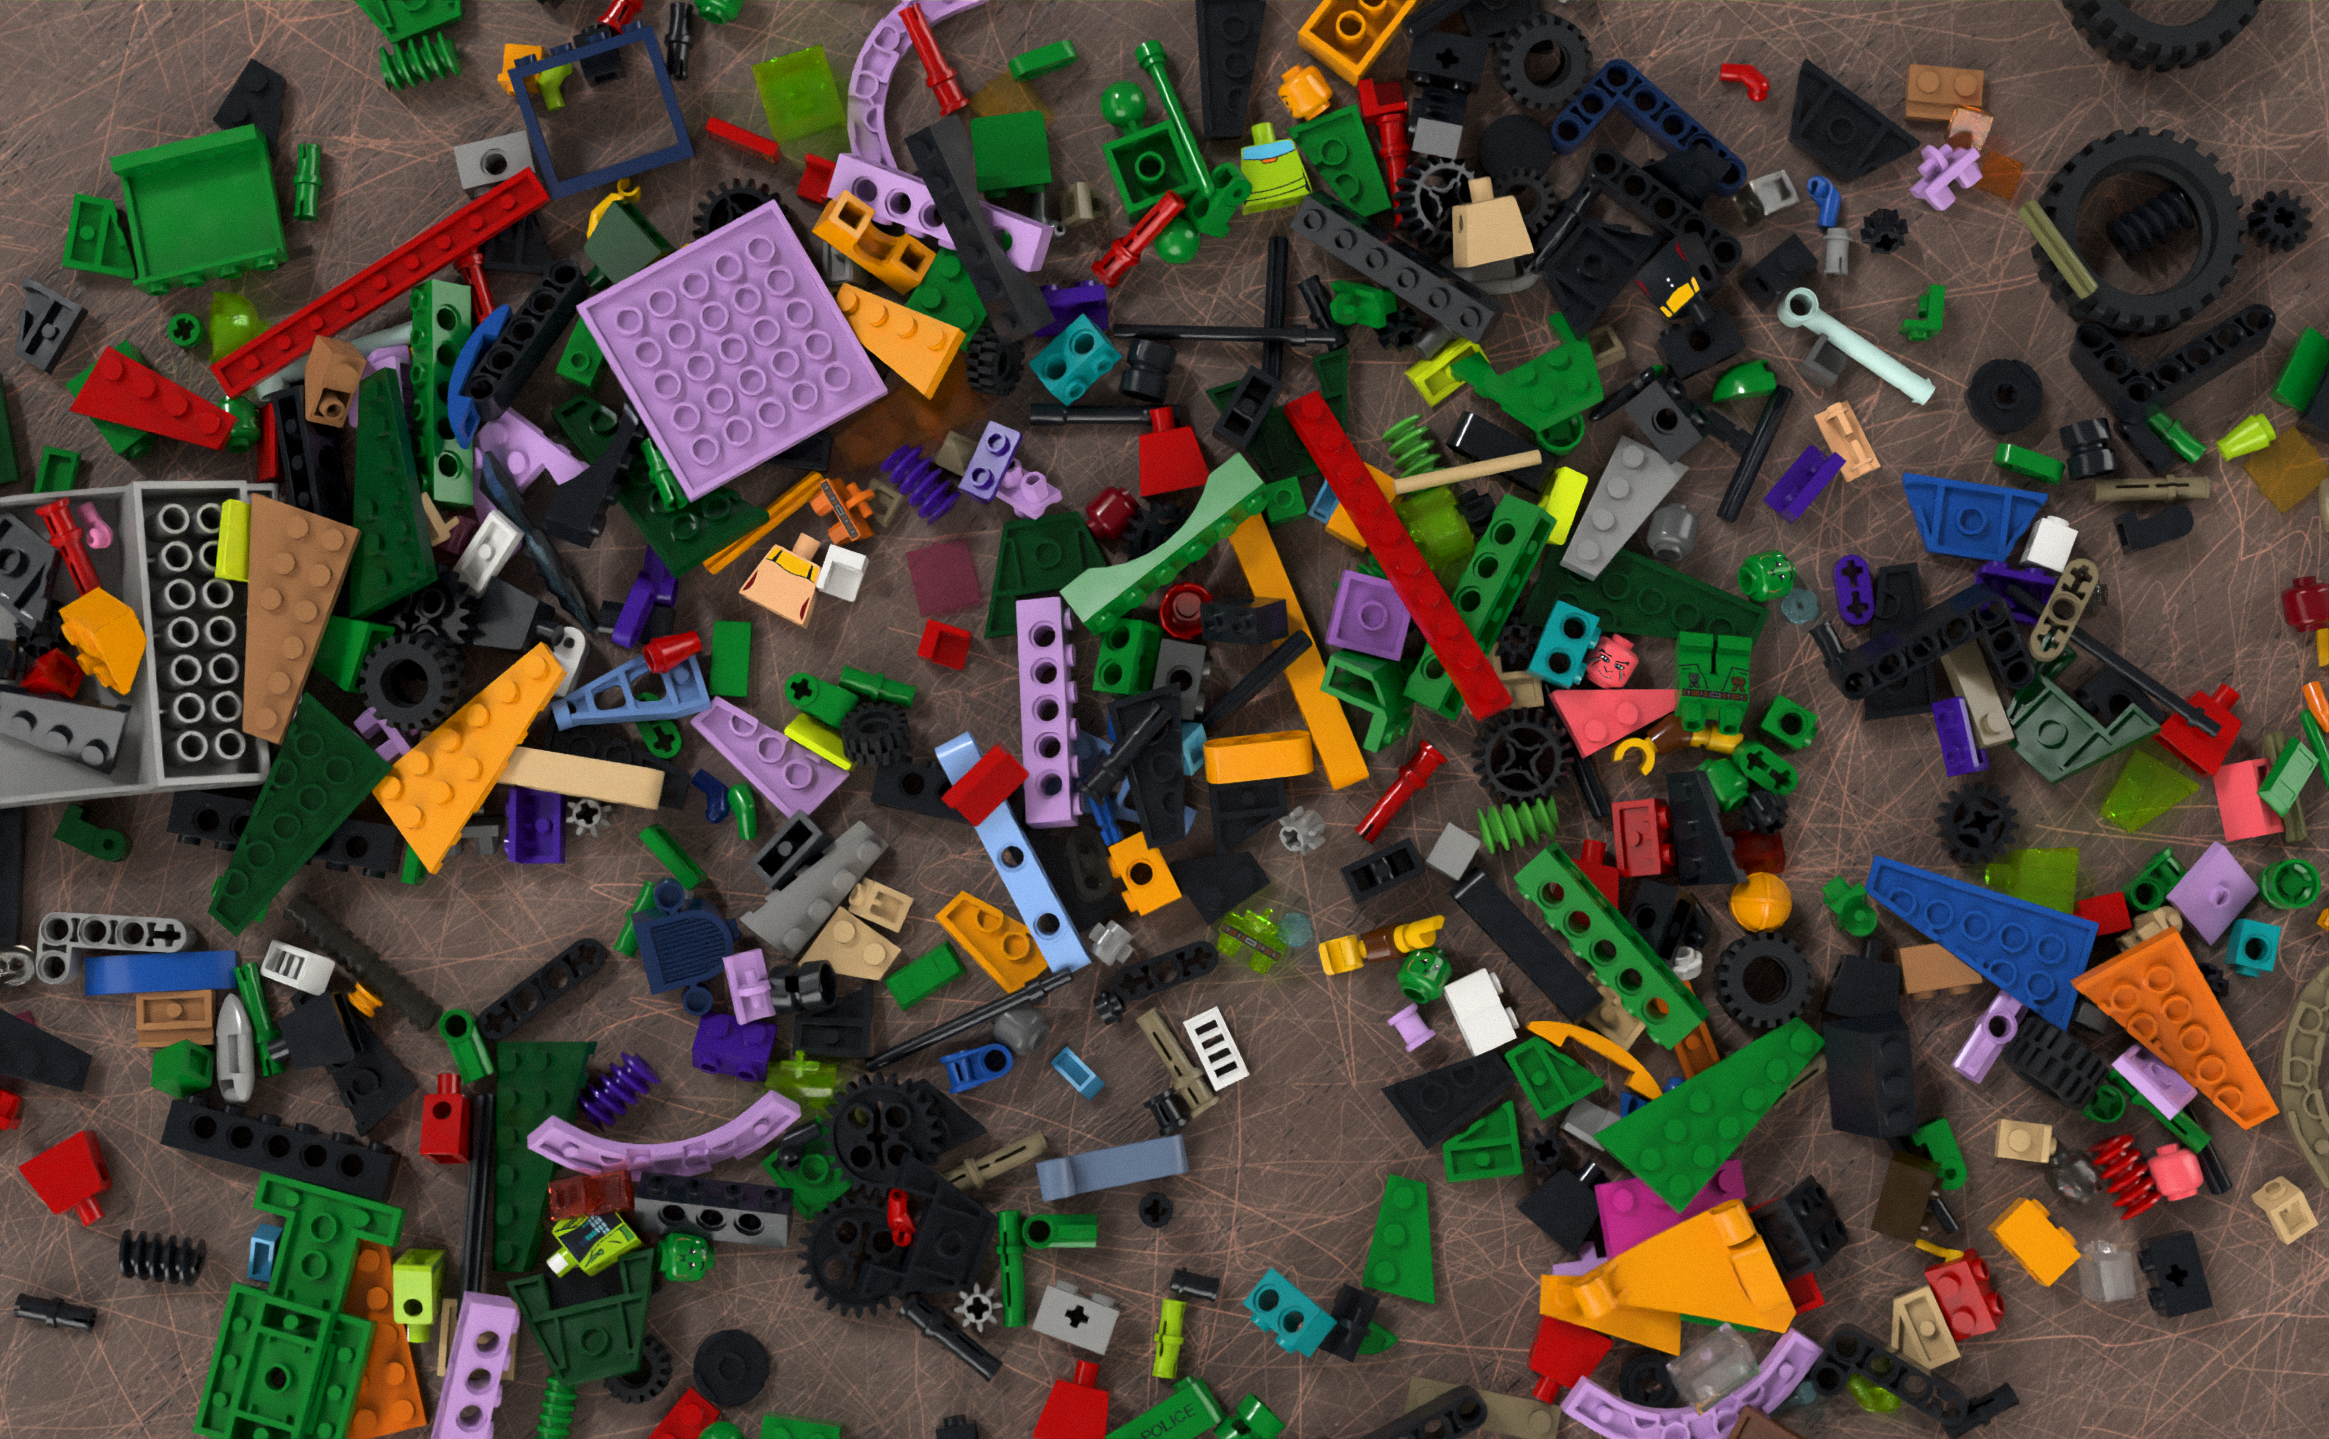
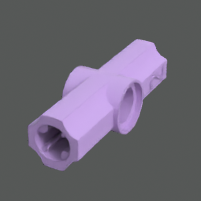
M2000 989L1985 1013H1982L1977 1018L1975 1028L1950 1065L1965 1078L1979 1084L2006 1043L2011 1041L2016 1035L2018 1025L2029 1008ZM1993 1017L1998 1018L2003 1024L2002 1035L1998 1038L1993 1036L1989 1030V1022Z

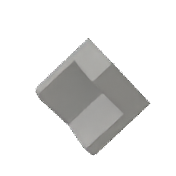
M1449 822L1434 844L1424 864L1452 881L1457 882L1480 846V840Z
M1581 1098L1572 1104L1560 1129L1595 1149L1604 1152L1605 1149L1591 1136L1617 1122L1621 1117L1602 1109L1585 1098Z

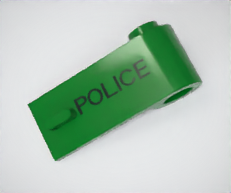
M1191 1373L1172 1385L1175 1392L1169 1398L1106 1435L1105 1439H1193L1223 1420L1226 1416L1203 1376L1195 1379Z

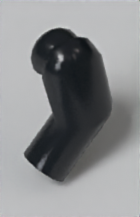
M1697 901L1684 935L1685 945L1693 948V950L1702 949L1707 945L1712 927V918L1699 901Z

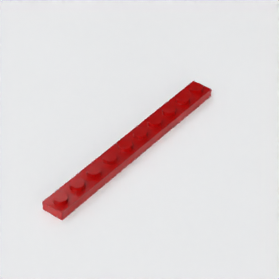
M528 166L211 365L210 369L231 400H235L311 352L317 335L329 338L335 337L545 205L551 199Z
M1315 390L1287 403L1283 412L1477 722L1509 707L1513 699L1319 391Z

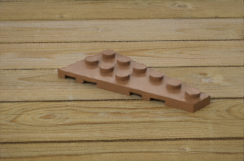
M253 492L242 732L282 745L362 531Z

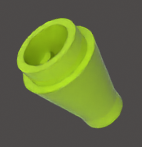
M2259 413L2256 416L2250 414L2225 437L2215 442L2221 456L2227 462L2235 457L2270 447L2269 442L2276 439V434L2263 413Z

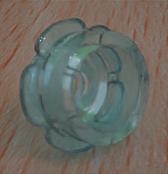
M1794 588L1787 595V598L1782 601L1783 614L1787 616L1790 622L1798 625L1804 624L1807 620L1812 621L1819 611V608L1816 606L1818 598L1811 590L1804 591L1802 588ZM1799 602L1804 604L1803 609L1797 607Z
M1288 913L1277 924L1278 931L1276 936L1278 940L1290 947H1303L1306 945V941H1310L1313 937L1310 920L1301 913Z

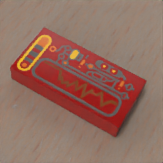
M716 117L709 118L705 127L709 138L778 166L782 156L778 143Z

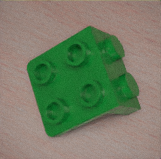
M1033 110L979 117L971 121L970 128L974 148L978 193H986L987 199L1008 197V190L1023 188L1024 194L1046 192L1045 185L1053 184L1045 121L1041 111Z

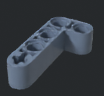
M1183 1134L1035 1163L1042 1201L1070 1197L1079 1193L1190 1171Z

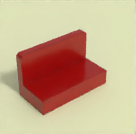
M998 742L941 799L951 809L955 807L973 826L977 827L1029 777V772Z

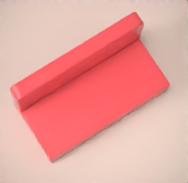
M2270 757L2220 766L2217 773L2213 776L2225 839L2229 842L2285 832L2283 818L2256 793L2272 768Z

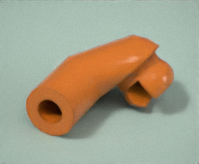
M2319 681L2308 683L2301 690L2309 710L2321 729L2329 733V703Z

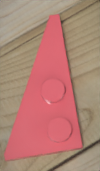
M1674 689L1555 690L1548 694L1582 759L1674 711L1676 704Z

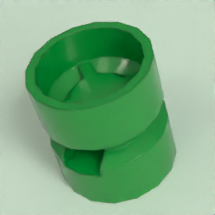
M1579 412L1540 432L1532 429L1531 440L1533 445L1550 453L1557 459L1567 457L1575 450L1584 435L1585 423L1583 417Z
M2290 859L2270 863L2262 868L2257 876L2256 886L2260 889L2257 894L2261 901L2271 909L2287 910L2306 907L2314 902L2320 893V876L2315 867L2305 860Z
M1249 1392L1235 1407L1237 1414L1235 1416L1227 1415L1213 1432L1219 1439H1275L1286 1425L1256 1395ZM1249 1426L1252 1430L1249 1433H1246L1247 1427Z

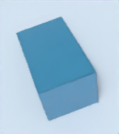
M1327 480L1323 483L1307 513L1326 525L1340 502Z
M1067 1046L1051 1062L1089 1101L1106 1085Z
M263 1223L259 1225L251 1237L247 1278L270 1283L284 1228Z

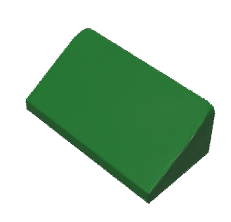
M2309 326L2302 329L2268 396L2301 413L2304 412L2329 361V341Z

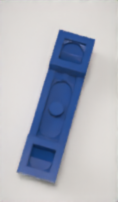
M502 304L483 320L467 340L455 363L448 389V415L451 428L462 449L468 450L481 419L472 398L466 397L464 386L514 317L510 305Z
M237 951L154 953L84 958L85 996L238 988L237 979L233 972V968L237 967Z

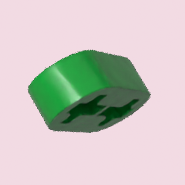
M1068 39L1023 53L1010 60L1008 67L1014 82L1022 83L1064 69L1074 64L1079 57L1072 40Z
M1998 443L1992 460L1994 465L2002 469L2052 485L2060 484L2066 467L2059 460L2007 443Z
M646 692L635 697L636 700L641 702L661 700L658 696ZM673 719L657 720L658 722L653 725L651 721L634 722L654 756L662 760H671L681 753L684 741ZM659 728L662 729L666 736L675 737V740L671 743L672 750L670 752L663 748L657 749L656 747L661 742L656 732Z
M1746 739L1735 747L1732 757L1733 763L1740 771L1766 790H1771L1774 795L1780 793L1782 796L1790 794L1797 786L1798 774L1795 768L1754 739ZM1750 752L1762 760L1758 767L1746 759ZM1772 769L1785 777L1781 783L1768 775Z

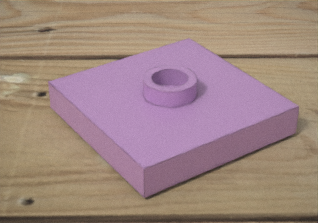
M2215 841L2167 895L2166 899L2201 941L2211 946L2260 889L2226 847Z
M2139 1041L2112 1064L2169 1120L2198 1094L2197 1090L2176 1070L2165 1064Z

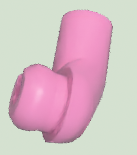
M93 501L77 507L75 511L87 531V544L93 549L109 547L113 542L114 533L103 521Z

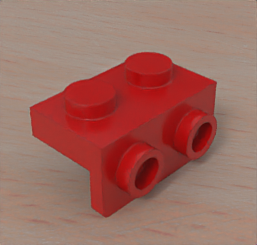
M1974 1247L1966 1249L1964 1255L1960 1258L1926 1268L1924 1275L1954 1342L1997 1330L2005 1314L2004 1301L1999 1292H1994L1989 1281L1990 1272L1984 1258H1979Z

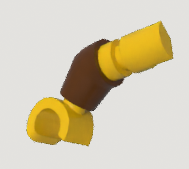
M1675 713L1668 714L1645 733L1647 738L1644 740L1637 737L1619 739L1610 751V760L1612 762L1622 761L1623 755L1628 748L1638 747L1642 753V762L1637 768L1642 775L1646 776L1653 768L1655 754L1657 753L1659 756H1663L1679 748L1688 749L1689 746L1699 748L1703 744L1705 745V750L1733 756V751L1743 741L1744 734L1738 733L1736 736L1723 735L1718 732V724L1715 723L1704 726V729L1699 732L1684 731L1681 717H1676Z
M1436 915L1412 922L1411 924L1396 922L1360 934L1361 940L1359 941L1357 935L1353 934L1322 942L1319 944V954L1326 975L1330 976L1362 968L1364 966L1363 959H1366V962L1371 964L1405 958L1409 952L1430 947L1435 943V930L1442 929L1445 917Z

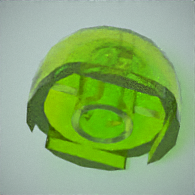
M212 292L215 302L211 301L208 343H213V353H208L209 365L215 364L266 332V321L259 320L255 305L242 295L229 292Z

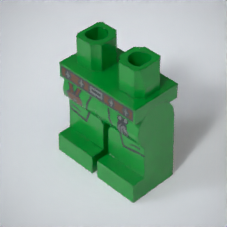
M1679 631L1673 651L1675 716L1681 717L1684 731L1699 732L1704 729L1705 719L1718 720V732L1721 734L1734 736L1738 734L1749 705V657L1752 648V638L1718 635L1713 649V634Z

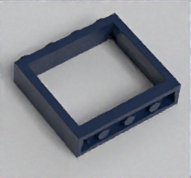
M642 20L621 26L622 34L610 38L607 31L585 37L587 45L575 49L572 48L571 42L549 49L550 57L537 60L536 55L531 54L513 60L516 67L507 70L552 201L695 156L696 152L653 24L644 26ZM644 40L679 143L559 181L524 77Z

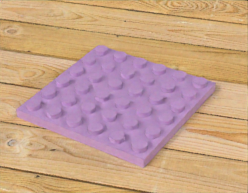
M775 199L576 305L579 315L690 503L888 394V389Z

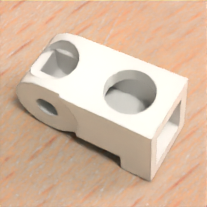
M565 627L561 643L558 646H553V654L568 672L553 695L561 699L575 691L590 650L587 637L574 627Z

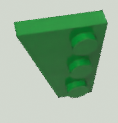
M1388 1173L1360 1285L1435 1305L1426 1183Z

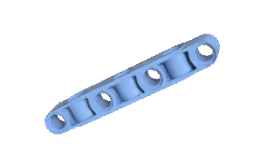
M970 731L935 748L936 755L952 786L983 757ZM1006 798L975 829L1052 973L1069 967L1071 972H1074L1092 962L1091 957ZM1009 846L1020 848L1024 855L1023 862L1018 865L1007 863L1003 857V850ZM1051 913L1059 919L1060 926L1055 931H1045L1040 927L1039 917L1043 914Z

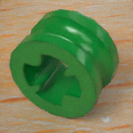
M177 314L168 323L167 332L169 338L183 349L196 348L205 338L204 325L191 314ZM184 323L191 327L194 324L195 327L190 331L191 338L189 339L184 338L182 335L178 337V334L183 331L181 325Z

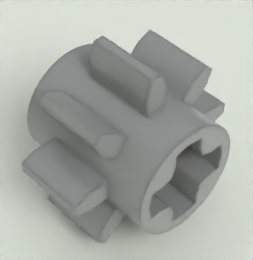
M581 797V801L577 804L568 802V806L573 809V816L568 817L566 822L579 825L576 830L577 835L582 836L589 829L593 837L598 838L600 834L599 828L603 825L612 827V824L607 821V813L612 812L614 807L601 805L602 801ZM587 806L598 810V814L593 816V823L582 819V815L587 813Z
M1298 806L1279 820L1281 825L1284 826L1280 831L1279 837L1283 845L1290 851H1301L1303 856H1306L1325 842L1321 834L1326 826L1322 817L1315 810L1304 811L1302 806Z
M1110 920L1106 927L1098 922L1088 935L1094 941L1088 950L1110 967L1116 959L1123 964L1134 951L1128 945L1133 936L1113 920Z
M975 1283L973 1294L969 1295L963 1290L959 1293L961 1298L965 1300V1303L956 1307L955 1312H964L966 1319L963 1321V1327L967 1326L970 1322L977 1323L979 1332H982L984 1321L987 1319L994 1324L998 1322L997 1317L992 1312L994 1309L1002 1307L1003 1303L993 1302L991 1296L995 1292L994 1287L985 1293L981 1291L979 1283ZM975 1297H981V1302L989 1305V1309L983 1312L982 1317H977L976 1311L969 1310V1305L975 1302Z

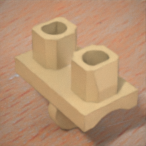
M2170 906L2159 907L2130 918L2132 928L2127 929L2125 933L2117 937L2115 942L2123 953L2173 925L2180 933L2182 918Z

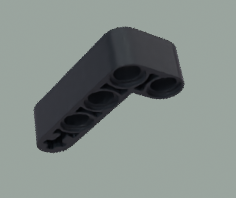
M1842 1323L1836 1326L1822 1347L1823 1352L1811 1367V1385L1819 1395L1825 1397H1833L1839 1394L1855 1371L1944 1425L1955 1426L1961 1423L1966 1418L1968 1412L1966 1396L1961 1388L1851 1323ZM1844 1335H1851L1857 1339L1859 1344L1855 1350L1845 1352L1837 1346V1340ZM1884 1355L1893 1364L1888 1371L1878 1372L1871 1367V1360L1876 1356ZM1823 1368H1832L1838 1373L1839 1378L1835 1383L1825 1384L1818 1379L1817 1374ZM1911 1376L1922 1377L1927 1383L1926 1387L1920 1392H1911L1904 1384ZM1934 1386H1937V1397L1947 1402L1952 1397L1955 1398L1958 1409L1950 1407L1947 1412L1943 1411L1942 1401L1932 1395Z

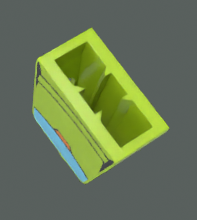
M1271 122L1252 126L1251 131L1254 145L1241 148L1240 154L1241 171L1252 184L1250 196L1245 202L1241 203L1242 215L1302 204L1305 196L1313 192L1293 139L1288 138L1276 141L1273 123Z

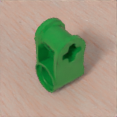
M803 672L790 676L784 688L785 695L794 708L813 716L816 720L839 731L842 718H846V713L849 711H854L860 699L857 695L837 685L828 684ZM804 682L808 683V689L812 693L811 696H803L801 700H797V695L793 688L795 686L802 687Z
M2170 845L2164 847L2149 859L2143 868L2121 888L2129 912L2136 914L2158 908L2167 900V895L2189 871L2172 854L2174 849ZM2138 886L2144 887L2148 892L2149 898L2145 905L2138 902L2135 892Z

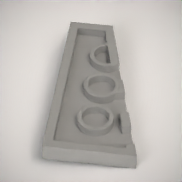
M1622 435L1559 565L1594 581L1690 467L1679 462L1670 465L1661 453Z
M861 820L858 821L822 851L823 857L814 865H804L795 873L797 878L782 891L776 888L764 898L767 902L754 914L749 910L740 920L792 960L889 844Z

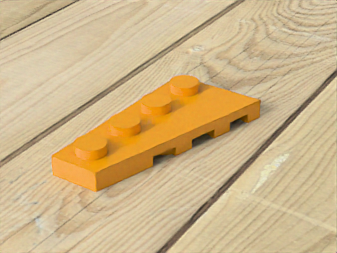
M843 283L834 300L858 341L926 398L931 400L966 334L957 327Z
M1541 1274L1540 1314L1625 1339L1667 1354L1680 1356V1313L1619 1304V1307H1615L1610 1312L1587 1321L1571 1288L1572 1283L1583 1275Z

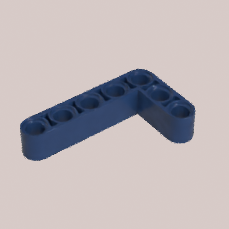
M1613 59L1606 63L1587 84L1583 92L1581 91L1576 96L1577 98L1556 118L1549 133L1555 152L1562 155L1572 154L1578 150L1616 108L1667 153L1677 150L1685 151L1690 146L1703 143L1731 165L1729 171L1733 172L1736 176V183L1726 184L1721 180L1713 191L1715 195L1724 198L1735 195L1747 178L1746 165L1740 158L1624 59ZM1612 73L1619 74L1623 77L1625 84L1620 87L1613 86L1608 82L1607 75ZM1640 97L1647 98L1652 103L1653 109L1649 111L1638 109L1635 99ZM1587 100L1595 101L1600 106L1601 111L1596 114H1590L1584 110L1582 103ZM1668 121L1676 123L1680 127L1681 133L1675 136L1669 135L1663 129V123ZM1563 127L1571 128L1576 134V139L1565 141L1560 138L1557 130Z

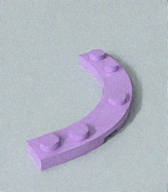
M901 0L902 3L894 8L884 20L881 19L859 53L848 89L847 130L852 153L898 169L887 140L885 106L893 74L905 53L913 45L898 12L909 6L912 7L913 4L920 3L923 14L930 28L947 18L990 2L989 0ZM871 181L868 184L867 193L872 200L877 196V187Z
M771 1090L744 1113L722 1127L694 1138L661 1144H630L607 1140L589 1134L552 1115L527 1136L528 1148L572 1170L599 1177L604 1172L624 1175L625 1181H640L643 1171L690 1177L712 1171V1164L733 1156L740 1160L760 1149L801 1117V1110L799 1104Z
M1789 1326L1786 1333L1781 1336L1768 1356L1751 1375L1733 1389L1709 1401L1682 1408L1646 1407L1626 1401L1582 1375L1560 1407L1569 1416L1609 1439H1727L1745 1405L1750 1404L1763 1413L1770 1414L1801 1382L1823 1352V1349L1818 1343Z

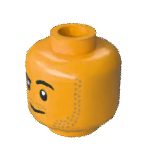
M1297 64L1281 75L1284 83L1279 86L1277 93L1294 118L1304 117L1306 121H1309L1331 105L1328 100L1331 98L1333 91L1316 66H1308L1303 69L1300 64Z

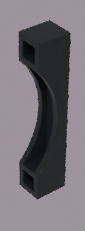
M958 115L950 116L904 138L1002 346L1024 338L1055 322L1039 286L1026 278L1010 262L988 228L975 189L973 173L974 148Z
M626 393L624 414L618 431L607 450L593 465L576 477L558 486L544 515L547 535L589 549L594 538H600L603 534L607 522L605 514L610 505L615 506L622 490L620 482L624 474L629 475L632 472L636 462L635 450L638 444L647 439L649 435L647 428Z

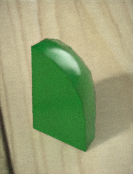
M1768 359L1746 361L1728 367L1718 376L1714 384L1712 404L1771 395L1776 389L1773 371L1768 372Z

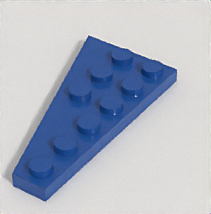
M1874 855L1864 887L1870 897L1938 943L2044 1020L2065 1032L2067 1031L2079 992L2073 987L2070 980L2085 972L2099 923Z

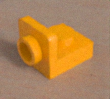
M505 43L502 74H498L497 82L504 91H507L508 95L516 97L507 71L516 67L513 60L535 54L537 60L543 59L544 49L542 46ZM541 72L524 77L529 93H540L538 78Z

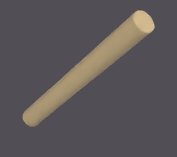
M1537 449L1395 479L1392 481L1393 490L1397 495L1539 465L1542 462L1541 454Z

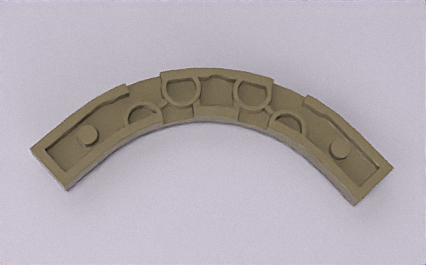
M2329 961L2315 973L2294 1003L2285 1024L2278 1056V1088L2285 1122L2302 1158L2321 1188L2326 1190L2329 1189V1116L2325 1109L2322 1090L2319 1089L2318 1066H2321L2322 1051L2327 1037L2326 1031L2329 1026Z

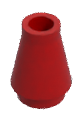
M691 630L686 633L651 638L649 644L642 647V651L651 672L656 674L661 671L665 674L693 654L702 651V645L697 633Z

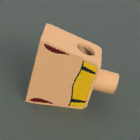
M801 533L792 551L775 544L741 587L739 593L744 598L807 629L819 594L816 584L822 567L811 561L821 543Z

